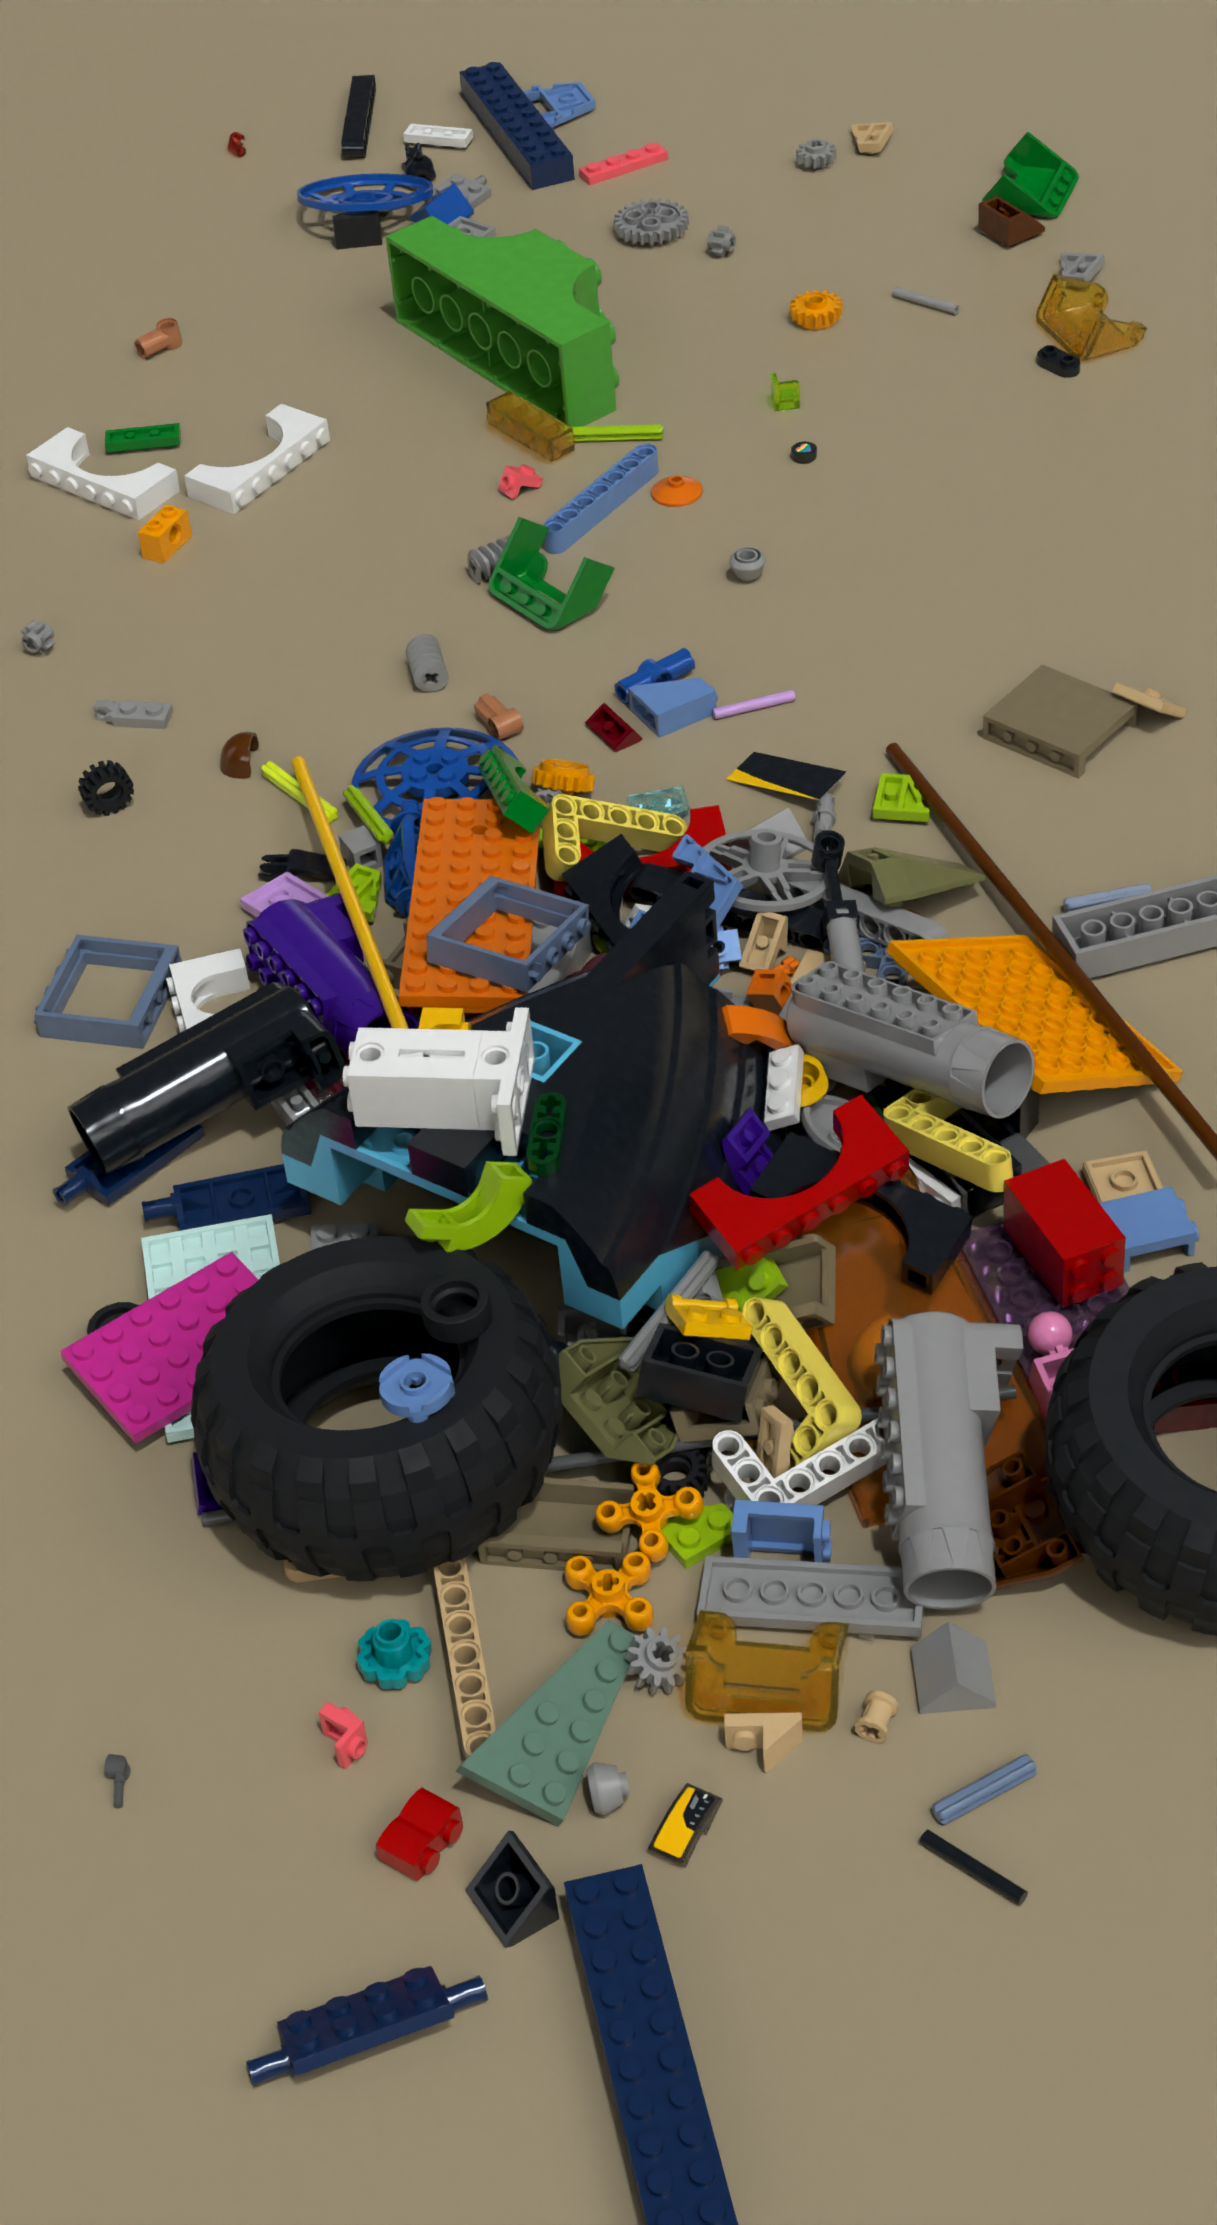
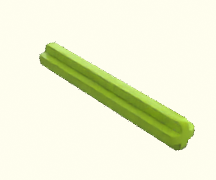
M661 424L566 427L564 430L566 442L661 440L664 436V429Z
M348 785L347 790L343 791L344 798L377 841L389 844V839L394 837L392 830L360 789L355 788L353 785Z

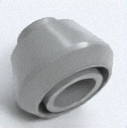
M744 547L736 550L731 555L729 563L737 578L745 582H751L761 575L766 563V557L756 548Z
M592 1763L586 1769L592 1806L595 1813L605 1816L624 1804L623 1796L630 1795L626 1772L618 1773L617 1766Z

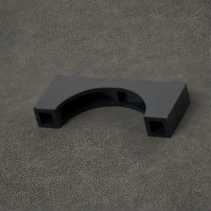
M622 834L562 873L568 884L564 887L567 895L572 900H579V902L589 905V919L592 918L594 920L591 926L600 939L604 936L608 939L604 943L609 951L630 930L621 923V901L629 884L645 869L635 850Z
M790 1131L750 1188V1196L757 1198H780L800 1193L817 1184L832 1170L840 1156V1152L829 1150L816 1144L808 1137H801ZM899 1179L889 1181L880 1186L873 1195L867 1198L862 1197L855 1201V1203L877 1211L895 1226L903 1238L907 1250L902 1261L901 1281L932 1296L970 1238L973 1216L967 1214L959 1207H952L937 1200L929 1193L917 1191L905 1185Z

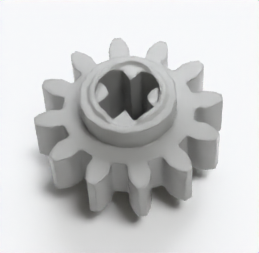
M819 139L807 141L806 145L800 144L799 148L796 149V160H798V164H804L805 168H825L827 164H833V160H836L835 145H828V141Z
M650 1627L646 1628L643 1637L635 1635L630 1643L631 1647L628 1648L624 1659L631 1662L626 1673L629 1675L637 1673L639 1675L636 1682L637 1687L643 1686L645 1682L649 1683L651 1694H655L661 1685L668 1694L672 1692L675 1684L683 1686L688 1677L687 1673H689L693 1666V1662L686 1659L691 1648L689 1646L679 1647L680 1634H676L672 1639L668 1638L666 1627L661 1629L659 1635H655Z

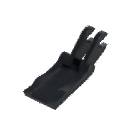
M291 849L289 854L265 855L261 858L263 861L271 862L263 863L259 867L265 873H258V876L266 882H270L285 872H289L294 876L298 874L309 875L325 881H335L327 857L324 854ZM343 858V860H344V862H345V865H346V867H347V866H348L347 861H346V859Z

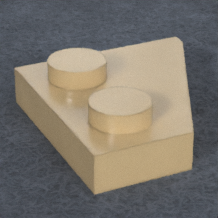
M893 122L851 125L859 153L868 152L869 154H876L880 152L894 131Z

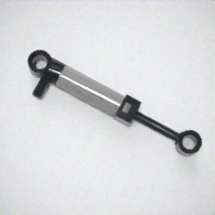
M831 830L822 831L815 837L811 862L817 870L826 873L830 901H825L821 920L824 937H828L832 961L865 973L857 929L859 915L856 900H843L838 876L845 840L838 832Z

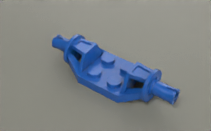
M414 799L404 800L400 806L401 812L392 819L391 830L394 838L383 859L385 900L395 906L396 910L407 918L409 917L417 854L415 848L416 845L418 846L422 812L419 811V803Z

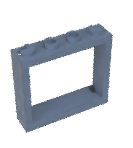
M489 876L426 935L427 962L528 992L537 982L541 981L543 976L552 967L558 964L559 960L568 951L573 949L574 945L583 936L589 933L591 922H589V905ZM496 910L557 927L524 961L463 942Z
M76 935L70 948H67L61 965L56 968L55 977L50 986L46 987L40 1005L35 1008L34 1023L37 1024L40 1037L144 1049L170 996L166 978L172 977L169 964L182 962L179 946ZM87 964L153 971L129 1021L62 1013Z

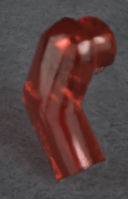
M233 132L229 137L227 148L236 156L243 157L246 154V149L242 146L244 143L241 142V139L245 140V137L239 132Z

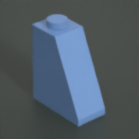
M700 677L635 685L628 688L630 710L659 738L712 716V709L716 708V701L718 699L715 689Z

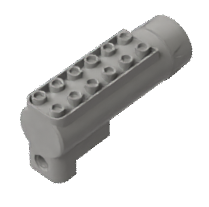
M834 961L821 963L819 967L800 977L791 987L792 997L787 1010L788 1033L791 1040L796 1045H800L804 1054H810L821 1062L829 1082L826 1094L833 1090L839 1082L868 1093L885 1080L890 1079L945 1099L960 1108L994 1118H1005L1019 1108L1030 1090L1035 1068L1031 1047L1025 1041L989 1026L978 1025L976 1010L937 998L934 995L919 992L908 986L887 981L884 978L863 973L860 970L840 965Z
M924 1311L907 1315L901 1319L890 1318L887 1325H882L881 1344H875L874 1364L880 1365V1375L877 1376L876 1394L882 1397L883 1406L879 1408L878 1425L879 1428H884L885 1438L881 1440L880 1456L881 1460H886L887 1471L883 1473L882 1482L883 1492L889 1493V1503L885 1507L886 1526H891L892 1540L900 1541L898 1550L902 1562L904 1595L910 1602L929 1609L953 1610L971 1607L989 1599L996 1591L993 1553L995 1541L990 1520L984 1447L1001 1412L998 1385L1009 1384L1013 1368L1023 1351L1021 1326L1019 1324L968 1322L956 1314L943 1311Z

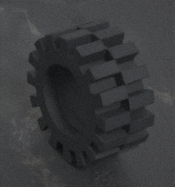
M107 760L106 765L103 761H99L98 767H95L94 764L90 765L91 771L84 770L82 774L85 778H79L78 781L81 785L78 786V790L89 810L91 812L94 811L97 815H101L103 812L105 816H109L111 810L114 814L118 813L117 808L125 809L127 807L125 801L131 802L132 797L130 794H134L133 782L125 769L117 762L114 765L111 760ZM115 782L114 787L104 794H97L102 785Z
M699 1449L669 1453L656 1462L661 1475L657 1491L661 1495L672 1496L683 1487H693L700 1492L703 1499L705 1496L704 1491H707L709 1487L706 1459L704 1455H700ZM676 1471L688 1474L680 1480H667L663 1478L666 1474Z

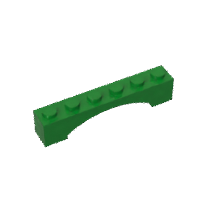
M494 744L491 750L487 749L480 757L478 769L503 815L533 834L550 809L546 802L540 799L521 780L527 771L524 765Z

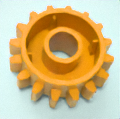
M814 290L813 293L805 291V295L797 294V299L792 298L790 303L792 321H796L800 327L808 330L829 328L837 322V319H841V314H843V301H841V297H836L834 292L827 294V290H824L822 293L818 292V290Z
M543 759L539 766H534L531 782L535 783V785H542L543 788H551L552 791L561 790L562 794L574 795V792L593 791L595 774L589 772V766L579 762Z

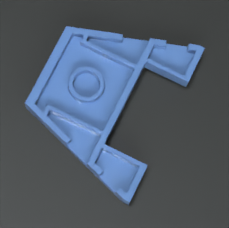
M581 82L553 84V88L542 89L540 85L531 86L532 90L523 91L530 101L541 99L550 112L542 113L541 115L551 128L596 108L595 99Z
M685 834L674 851L672 858L677 863L692 867L690 872L714 880L715 901L709 908L716 910L718 930L742 890L743 885L709 855L705 849L698 845L689 835ZM639 909L628 928L631 929L646 912Z

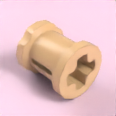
M870 1691L867 1693L864 1701L866 1705L864 1713L855 1722V1732L867 1741L881 1743L887 1738V1725L891 1716L897 1713L899 1705L894 1697L885 1692Z

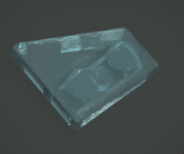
M683 786L626 796L627 806L674 814L682 819L690 814V806Z

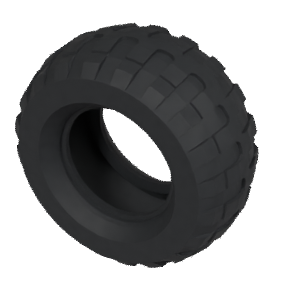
M368 1236L318 1247L284 1262L260 1276L261 1278L255 1284L241 1291L225 1307L226 1317L210 1328L203 1342L202 1358L196 1367L191 1401L194 1443L201 1468L214 1499L232 1521L235 1520L241 1531L246 1533L266 1555L275 1560H292L297 1570L310 1575L323 1577L334 1574L344 1576L347 1581H374L380 1577L399 1575L400 1578L415 1576L427 1572L429 1568L446 1562L453 1563L477 1551L476 1547L485 1540L497 1537L509 1529L517 1520V1509L531 1503L538 1495L544 1483V1474L548 1465L552 1462L554 1448L556 1447L562 1423V1387L559 1367L547 1327L533 1306H530L524 1293L513 1284L510 1276L495 1263L479 1261L476 1252L470 1249H457L452 1252H446L438 1242H426L417 1236ZM466 1275L475 1277L485 1284L490 1295L492 1322L487 1330L477 1338L464 1343L450 1344L438 1341L430 1336L424 1326L420 1308L421 1296L426 1288L435 1281L447 1276ZM466 1301L453 1302L445 1305L437 1314L447 1317L460 1316L475 1308L476 1304ZM421 1353L432 1354L442 1358L450 1367L455 1395L443 1408L430 1414L424 1422L413 1423L408 1418H404L387 1425L358 1430L321 1429L306 1424L312 1414L330 1401L353 1390L379 1383V1377L383 1369L399 1357L409 1355V1359L412 1360L422 1359Z
M1200 1262L1176 1267L1173 1275L1164 1280L1150 1276L1134 1284L1117 1303L1110 1302L1104 1307L1076 1340L1074 1350L1065 1358L1057 1372L1048 1405L1045 1425V1470L1068 1533L1075 1541L1080 1552L1091 1557L1092 1563L1096 1568V1574L1116 1592L1126 1589L1138 1598L1140 1602L1139 1608L1154 1617L1165 1620L1168 1615H1172L1181 1620L1192 1622V1631L1217 1636V1491L1196 1482L1177 1468L1162 1450L1153 1431L1155 1423L1173 1409L1196 1400L1217 1398V1266L1207 1267ZM1186 1366L1187 1368L1179 1369L1176 1372V1379L1181 1383L1176 1385L1172 1380L1173 1370L1176 1367ZM1159 1381L1162 1393L1155 1396L1154 1389Z

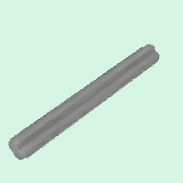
M709 1250L702 1252L670 1294H679L682 1298L692 1299L718 1267L719 1257L716 1254H712ZM665 1300L620 1354L618 1365L621 1369H626L628 1372L635 1371L642 1362L659 1323L668 1325L673 1323L666 1314Z

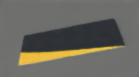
M753 752L726 780L820 800L847 772Z

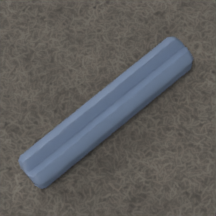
M1146 883L1064 899L1063 907L1065 913L1150 892L1152 889L1150 884Z
M1024 1754L935 1802L932 1805L934 1817L941 1825L951 1822L1035 1776L1037 1773L1035 1762L1028 1754Z

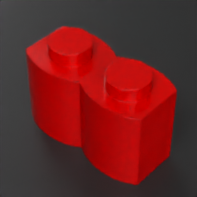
M421 1787L410 1797L400 1815L386 1827L375 1845L379 1860L415 1881L420 1880L426 1873H431L439 1862L440 1852L449 1844L455 1843L462 1833L463 1821L460 1808Z

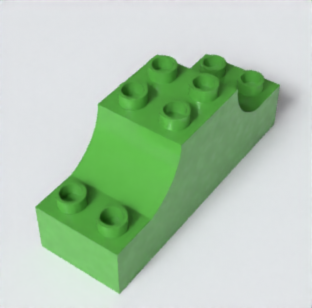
M434 216L425 218L385 236L396 321L564 430L566 427H583L616 411L615 388L619 386V375L613 365L611 345L616 341V333L612 323L604 316L599 306L597 286L602 282V275L597 263L593 259L581 256L569 249L564 242L556 241L537 229L513 236L479 237L463 234L459 228H452Z

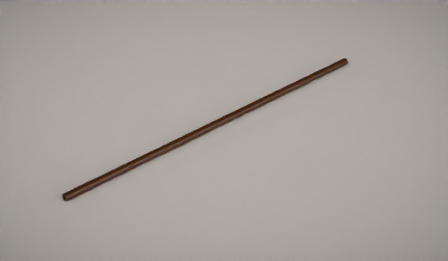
M897 743L889 744L886 748V753L904 775L911 776L914 787L920 792L923 799L1217 1161V1134L901 747Z

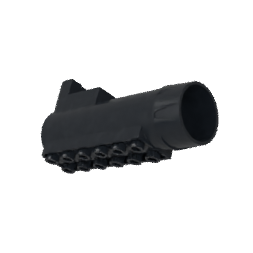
M274 982L116 1068L119 1076L118 1079L98 1087L67 1108L86 1148L96 1164L107 1176L142 1159L146 1154L243 1099H246L255 1110H258L311 1079L321 1090H324L343 1077L345 1062L334 1036L315 1017L302 995L292 986H285L280 982Z

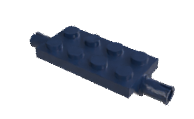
M198 1124L157 1147L142 1159L107 1176L96 1164L89 1151H87L65 1167L66 1175L69 1179L60 1186L55 1187L53 1194L59 1203L62 1202V1205L67 1206L69 1202L86 1191L109 1206L205 1136L204 1128Z
M284 1164L173 1185L174 1193H170L171 1197L141 1202L145 1222L174 1216L179 1221L180 1231L272 1214L273 1222L311 1214L307 1194L310 1192L287 1182Z
M430 1965L425 1968L411 1969L403 1976L387 1982L370 1984L365 1990L349 1996L334 1997L326 2004L311 2010L296 2011L286 2019L277 2022L284 2043L281 2044V2049L246 2061L253 2085L255 2087L258 2084L290 2073V2076H298L454 2018L455 2011L488 2000L484 1982L481 1976L478 1975L475 1978L446 1988L445 1985L440 1984Z

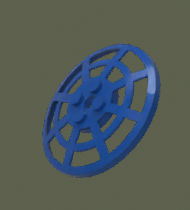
M372 173L345 175L314 181L302 186L297 190V200L306 207L333 213L354 214L373 211L381 213L401 209L428 199L433 194V184L425 178L405 174ZM386 185L383 190L355 191L353 186ZM396 185L418 189L410 194L392 191ZM343 187L345 190L344 193L328 197L317 194L318 192ZM310 196V197L315 198V199L320 200V201H314V200H311V199H307V197Z
M450 727L424 729L398 736L374 749L357 767L352 778V785L360 789V782L376 778L377 788L383 796L373 806L379 815L391 803L400 807L402 802L406 800L400 796L406 792L423 799H430L432 797L444 798L455 793L460 796L455 799L463 797L478 799L488 789V785L484 778H482L480 783L471 791L465 786L469 781L470 775L482 776L478 769L479 766L469 765L466 758L478 753L482 756L487 749L491 750L494 744L515 759L517 757L503 742L479 731ZM468 739L477 740V741H480V742H483V743L477 744L476 742L471 741V740H468ZM435 742L433 748L418 751L412 748L423 743ZM447 742L460 743L468 746V748L456 751L446 748ZM393 750L384 757L378 769L365 772L368 766L377 758ZM400 753L408 757L402 765L387 767L391 760ZM401 774L402 783L390 790L385 783L384 776ZM418 802L419 811L422 812L423 802ZM380 815L391 829L392 820Z

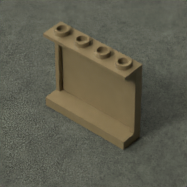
M1041 665L983 715V739L1079 779L1085 773V758L1123 724L1132 728L1136 727L1138 703Z

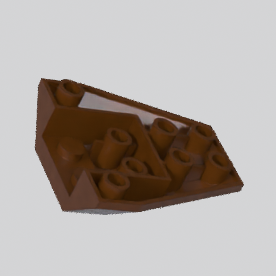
M1023 1449L995 1463L986 1470L991 1528L995 1541L993 1553L996 1590L1052 1578L1085 1560L1075 1541L1068 1533L1062 1518Z

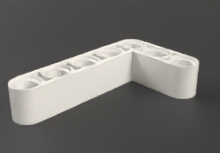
M877 1418L776 1478L772 1477L738 1432L724 1430L719 1432L713 1439L712 1466L737 1500L818 1505L887 1464L886 1460H881L880 1446L883 1438L881 1436L885 1435L884 1428H879ZM725 1450H730L735 1454L731 1456H726L721 1452ZM861 1452L866 1456L856 1457L852 1453ZM829 1469L835 1471L836 1474L827 1475L822 1471ZM745 1477H750L755 1479L756 1481L752 1483L743 1482L741 1479ZM802 1487L807 1491L798 1493L793 1491L792 1488Z

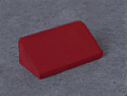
M605 703L585 722L615 752L632 746L643 739Z

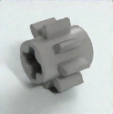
M718 226L717 231L712 230L709 233L708 248H711V252L715 253L716 256L726 257V252H732L735 248L736 236L732 234V230H729V227Z
M32 620L21 630V633L24 635L22 637V644L31 653L39 651L43 655L55 644V641L52 639L54 631L46 622L41 621L37 624L35 620Z

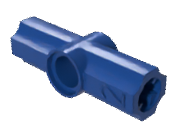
M682 648L657 662L653 659H647L640 664L636 673L614 684L615 693L618 695L619 700L626 705L630 703L629 687L673 681L695 669V660L686 648Z

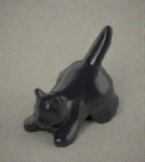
M417 143L415 147L406 145L407 160L401 165L405 175L424 177L427 180L435 179L434 165L431 158L422 153L421 144Z

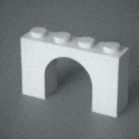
M240 948L169 964L172 977L166 978L170 996L176 994V996L171 997L175 1015L181 1014V1016L176 1017L180 1033L214 1015L199 1010L208 1001L221 996L250 990L247 970Z

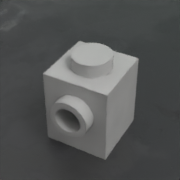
M365 825L338 835L342 857L346 859L350 868L356 863L372 869L383 866L381 842L377 841Z

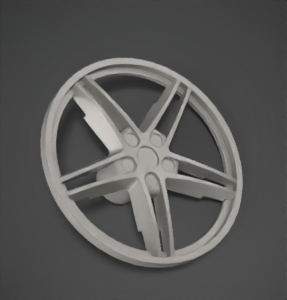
M759 829L721 836L705 845L703 849L716 860L734 868L729 872L743 885L742 889L755 883H761L773 900L760 901L737 896L732 907L755 912H785L809 906L823 898L829 891L826 873L817 870L810 864L809 860L782 858L787 843L800 846L813 853L814 844L792 834L778 832L773 829ZM751 839V851L734 845L731 847L725 845L734 841ZM786 880H822V882L809 893L793 898L789 891L790 886ZM777 889H778V891H779L781 897L783 898V900H782V899L780 898V896L777 894Z

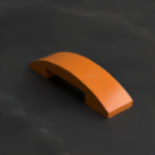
M726 1005L722 1007L728 1034L733 1039L743 1044H749L758 1040L775 1050L796 1045L789 1036L787 1021L780 1016L749 1006Z

